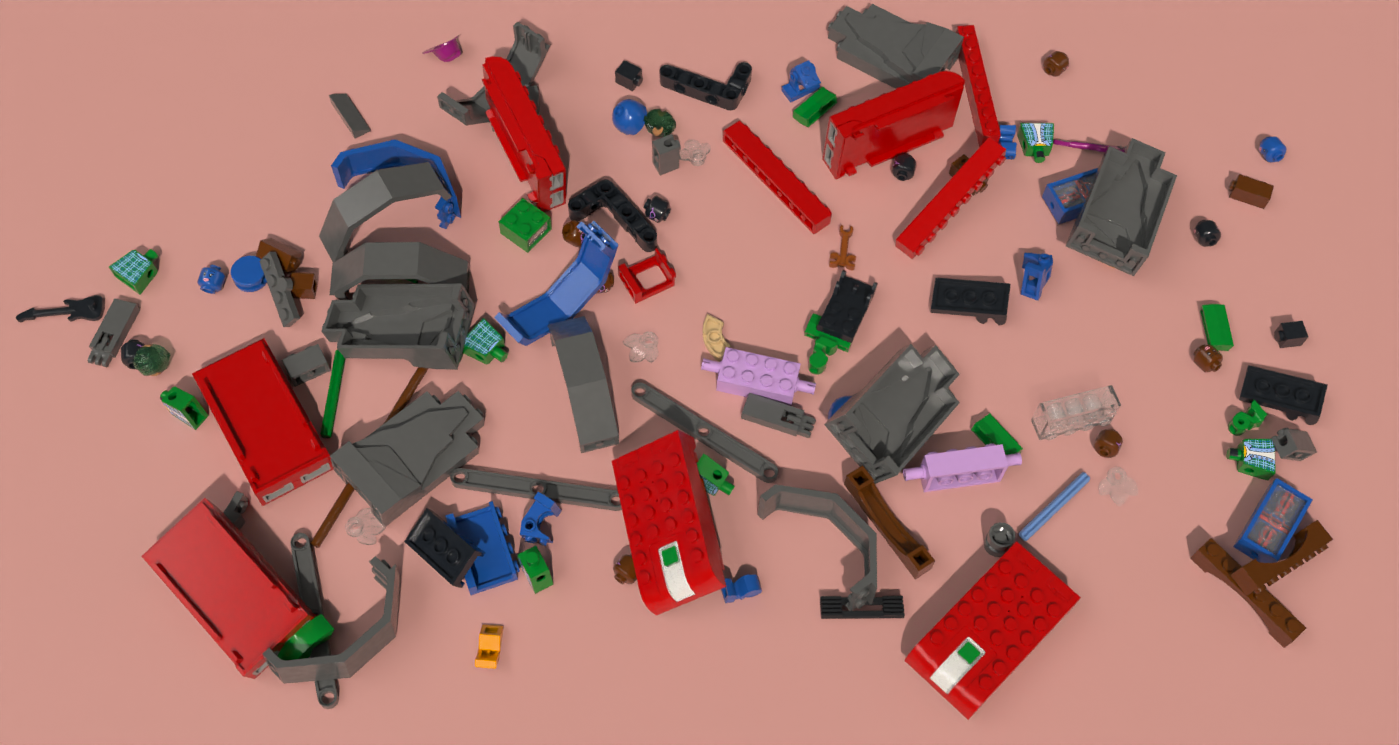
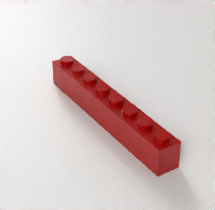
M974 25L957 26L956 33L964 37L958 59L962 76L965 80L964 85L979 147L989 137L998 143L1001 133Z
M739 120L723 131V142L813 234H816L830 224L832 217L830 209L824 206L819 201V198L812 194L807 186L796 178L794 172L789 171L785 167L783 161L778 159L772 150L767 148L761 139L751 132L747 125H744Z
M989 137L897 237L896 247L911 259L916 255L919 256L924 251V246L935 239L936 233L947 226L950 217H955L958 214L960 206L963 203L967 204L972 197L971 194L974 191L977 192L982 187L983 181L993 175L994 169L1004 163L1006 160V149Z

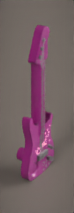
M1061 139L1053 140V144L1099 152H1106L1110 146ZM1120 145L1111 147L1124 152L1127 146L1122 147Z

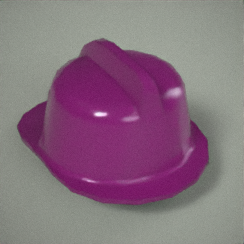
M458 36L446 43L427 49L422 54L433 52L441 61L450 62L461 55V50L456 40Z

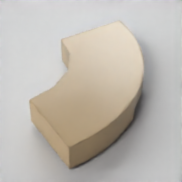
M707 314L703 324V341L709 353L716 360L721 361L723 360L725 348H731V345L722 336L724 322Z

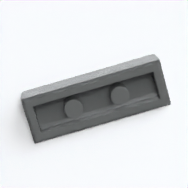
M347 94L329 95L332 105L354 138L370 132L369 127Z

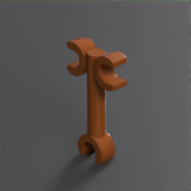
M841 225L839 234L842 237L840 255L835 252L830 254V259H835L836 261H830L829 267L836 268L840 266L846 267L848 270H854L855 264L849 262H855L856 256H847L849 238L853 234V227H850L849 232H845L843 225Z

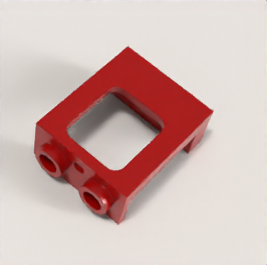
M657 248L655 249V256L629 268H627L625 263L618 266V276L635 304L675 286L676 273L672 267L669 268L665 255L661 254ZM654 266H658L666 281L650 289H644L636 275Z

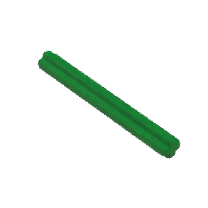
M336 350L320 433L322 438H331L345 364V358L339 350Z

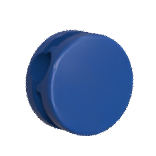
M244 256L232 265L231 277L237 288L241 291L255 292L266 285L267 281L259 262L260 258Z

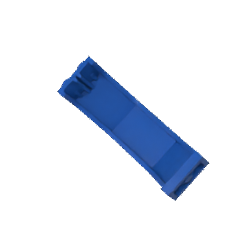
M394 139L340 152L331 165L338 187L345 189L351 178L357 175L375 172L380 169L429 162L437 170L452 196L447 201L441 197L435 206V209L439 210L437 218L441 220L439 226L447 229L449 224L453 223L455 216L461 218L457 197L441 158L437 155Z
M581 221L576 226L585 233L578 257L545 294L508 315L499 312L494 317L519 344L528 346L549 334L548 324L573 319L606 283L619 244L595 221L588 225Z

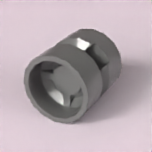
M999 522L994 524L984 540L985 550L994 557L1003 556L1014 543V529L1006 523Z

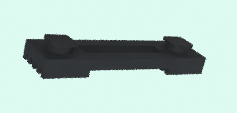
M903 596L874 597L872 605H882V611H842V605H846L849 602L848 597H820L821 619L904 618L905 616Z

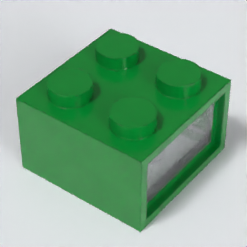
M524 198L498 221L500 234L527 253L552 230L551 217Z

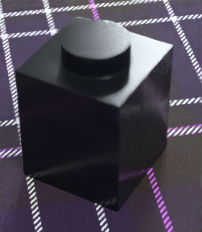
M625 60L615 71V83L631 91H634L637 86L639 87L643 81L642 69Z
M1303 321L1281 323L1274 332V338L1280 348L1302 346L1309 337Z

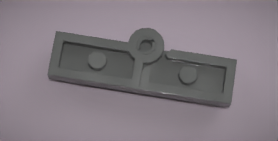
M269 252L259 262L283 327H290L300 319L290 292L293 288V282L290 278L284 277L285 275L276 252Z

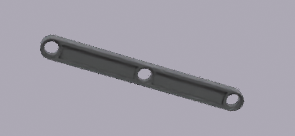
M636 383L632 386V398L639 404L760 480L772 483L777 479L778 468L770 461L648 385ZM637 389H643L645 390V394L643 396H637L635 394V391ZM705 428L709 431V434L701 436L698 431ZM771 469L775 475L773 477H766L764 471Z
M464 468L454 469L450 475L452 485L460 489L534 499L536 493L532 489L540 485L544 488L541 494L556 503L612 511L622 510L621 504L613 505L611 503L613 497H619L617 490ZM463 474L465 479L463 482L454 481L455 476Z
M297 533L291 538L290 544L299 596L314 614H322L324 616L311 542L306 534ZM299 539L306 540L305 546L301 548L296 547L295 543ZM329 640L314 647L310 658L331 656ZM336 679L314 681L319 704L325 709L334 708L339 702ZM332 693L334 694V700L329 704L323 703L324 695Z

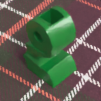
M823 336L815 340L813 354L810 356L808 370L812 374L819 375L825 371L828 362L826 354L828 356L833 355L837 351L838 343Z
M1254 400L1246 410V413L1239 412L1232 418L1228 424V430L1231 434L1240 436L1246 429L1258 428L1268 414Z

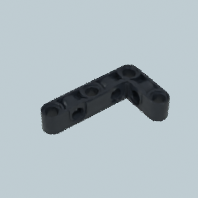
M746 62L739 63L727 85L671 65H664L660 68V85L680 94L731 111L738 107L751 82L752 66Z
M602 180L568 202V212L571 220L581 221L600 207H607L614 215V219L626 232H629L642 250L652 252L657 248L656 231L611 181Z

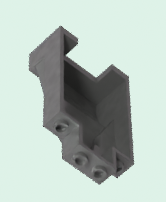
M874 4L869 9H865L863 14L846 6L843 11H839L836 20L832 21L827 29L829 31L828 39L838 44L836 49L838 51L837 59L895 89L906 86L913 81L921 80L930 74L933 75L945 71L946 68L950 70L958 60L964 39L963 36L945 27L929 22L926 24L910 23Z
M1134 138L1131 139L1124 152L1109 146L1102 157L1085 204L1077 216L1066 247L1135 276L1149 257L1177 175L1160 168L1166 152Z
M358 284L353 294V300H332L327 311L325 323L322 326V333L329 342H337V349L344 358L405 359L414 367L458 370L475 304L462 284Z
M910 344L900 349L865 388L854 394L824 425L860 467L864 466L874 479V483H879L897 476L958 406L960 402L948 387L960 374L936 345L925 350L920 355Z
M427 391L366 438L353 444L349 441L331 454L330 459L333 469L346 485L350 483L367 502L372 514L385 528L450 477L454 469L461 468L479 454V444L471 435L484 426V415L478 408L475 409L471 405V400L465 394L462 395L459 391L442 404L435 395L431 396Z

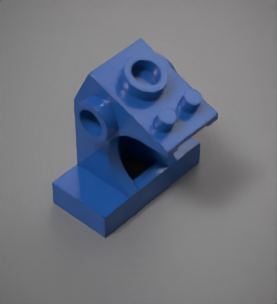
M808 60L791 69L789 83L782 86L781 89L790 103L819 90L821 81L816 74L814 64ZM799 85H802L805 89L800 91Z
M1024 253L1022 268L1025 271L1021 295L1035 300L1040 299L1042 289L1051 277L1052 255ZM1032 276L1035 277V279L1029 280V277Z
M537 492L534 497L535 502L521 522L520 535L525 539V542L536 544L537 541H540L541 545L546 546L547 543H553V541L541 532L540 525L548 516L558 517L562 510L553 500Z

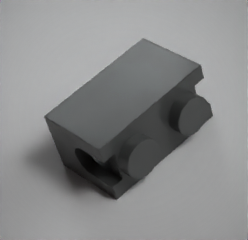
M672 134L652 141V163L660 176L679 168L681 145L678 140H674Z
M318 344L309 346L305 350L291 354L282 360L294 387L331 371Z
M1283 428L1277 432L1278 436L1271 438L1281 459L1302 461L1317 453L1306 431Z

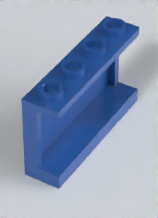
M493 501L489 502V506L458 517H454L453 513L445 516L447 523L455 531L474 542L473 546L485 551L484 556H478L464 576L470 595L518 580L516 573L520 572L517 561H512L510 554L514 552L511 543H506L504 536L508 534L505 525H500L499 518H502L499 507H494Z

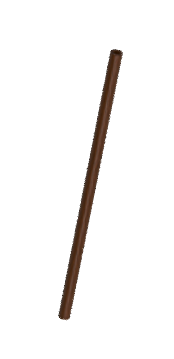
M417 368L384 423L406 407L429 368ZM350 483L344 487L310 544L314 547L320 548L355 489Z

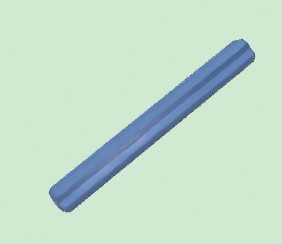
M1082 472L1020 531L1019 537L1027 541L1089 482L1090 477L1085 472Z

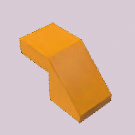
M482 625L479 633V650L475 658V667L497 668L504 626Z

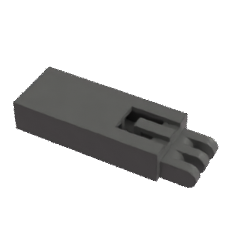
M114 298L89 345L92 351L88 357V363L93 364L95 362V365L100 366L102 364L106 368L109 366L112 358L117 356L140 311L137 304ZM114 335L113 338H112V340H111V342H110L109 336Z
M749 393L741 414V419L793 436L800 435L806 438H810L811 432L809 431H813V425L816 422V419L804 415L805 410ZM782 416L786 417L788 422L781 421Z

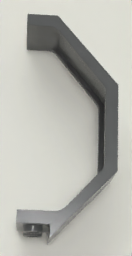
M517 21L513 25L515 41L506 60L510 62L515 71L519 72L522 86L529 87L532 85L550 45L545 43L542 35L536 34L528 26L522 25ZM485 86L472 98L454 100L443 92L437 96L439 107L466 126L489 122L485 111L491 108L486 100Z
M429 162L376 170L333 199L319 237L332 262H335L349 252L346 249V245L353 230L392 203L436 194L447 201L452 196L437 170Z
M421 242L364 243L332 263L329 295H335L339 300H348L345 292H349L350 288L367 279H418L429 284H462L469 294V264L466 260Z
M585 316L548 324L552 347H556L566 383L581 453L619 444V435L606 376L593 331Z
M776 484L760 496L757 513L762 520L777 510L826 518L861 551L864 557V578L850 588L852 593L848 595L847 599L849 602L845 606L852 611L856 607L858 609L861 608L867 601L872 605L877 590V533L836 493Z
M376 556L369 561L373 566L371 568L372 572L376 575L374 579L386 589L384 614L377 623L343 653L284 661L268 648L262 655L270 670L284 684L351 678L396 637L401 584L396 564L391 568L385 560L380 561Z

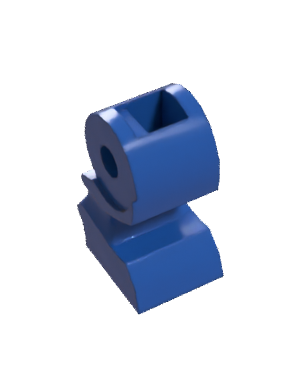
M1000 125L1001 136L998 144L1006 149V159L1014 160L1017 143L1013 142L1016 125Z
M749 574L740 577L735 583L732 582V579L726 578L727 587L721 589L725 603H732L736 599L742 600L745 597H753L762 592L758 576Z

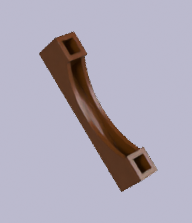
M862 465L846 475L845 487L913 578L917 579L931 570L935 563L934 558L924 545H920L899 523L880 495L874 479Z
M1316 520L1294 535L1296 540L1293 550L1285 560L1274 563H1262L1254 559L1234 572L1231 577L1246 596L1253 591L1257 595L1267 588L1264 584L1267 583L1268 586H1271L1280 580L1277 577L1278 575L1283 578L1292 572L1291 567L1295 570L1303 565V559L1308 562L1317 556L1315 551L1320 554L1329 548L1327 543L1332 541L1333 538L1322 524Z
M1212 538L1190 558L1205 573L1208 572L1236 591L1260 616L1270 631L1269 634L1283 648L1292 643L1306 629L1266 589L1257 595L1253 591L1246 596L1231 577L1242 566Z

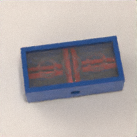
M1098 168L1046 185L1042 197L1058 225L1077 219L1081 208L1085 204Z
M1276 478L1266 489L1233 547L1253 560L1256 559L1258 562H1278L1313 499Z

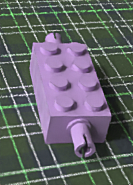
M728 347L725 348L723 360L718 362L703 358L701 370L718 373L716 391L747 398L749 393L789 406H792L795 392L801 391L814 395L816 382L800 380V377H798L800 363Z
M988 444L979 448L971 446L965 450L950 449L943 453L929 452L924 456L920 467L903 468V477L905 481L921 479L923 492L996 483L1001 481L1008 466L1021 465L1022 457L1020 453L1005 455L1003 444Z

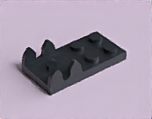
M843 270L816 330L852 343L876 293L878 283L874 282L873 286L847 277V271Z
M935 278L931 313L974 316L981 324H985L988 318H993L995 323L1003 325L1007 320L1011 284Z
M1248 365L1239 400L1252 403L1255 400L1260 406L1286 412V417L1291 421L1296 420L1298 416H1303L1306 418L1305 422L1308 425H1314L1319 421L1328 384Z
M426 508L404 541L452 586L459 588L464 586L465 583L462 579L478 556L483 557L485 551L473 546L474 542L460 535L433 510Z

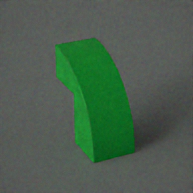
M320 614L301 627L285 643L278 657L284 661L309 658L314 647L331 638L334 628Z

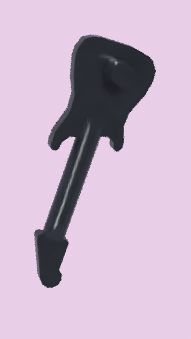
M99 295L79 301L67 299L63 302L65 305H69V307L41 310L31 308L18 314L16 320L21 323L25 320H35L36 317L71 314L67 318L70 322L77 319L98 321L103 315L104 301Z

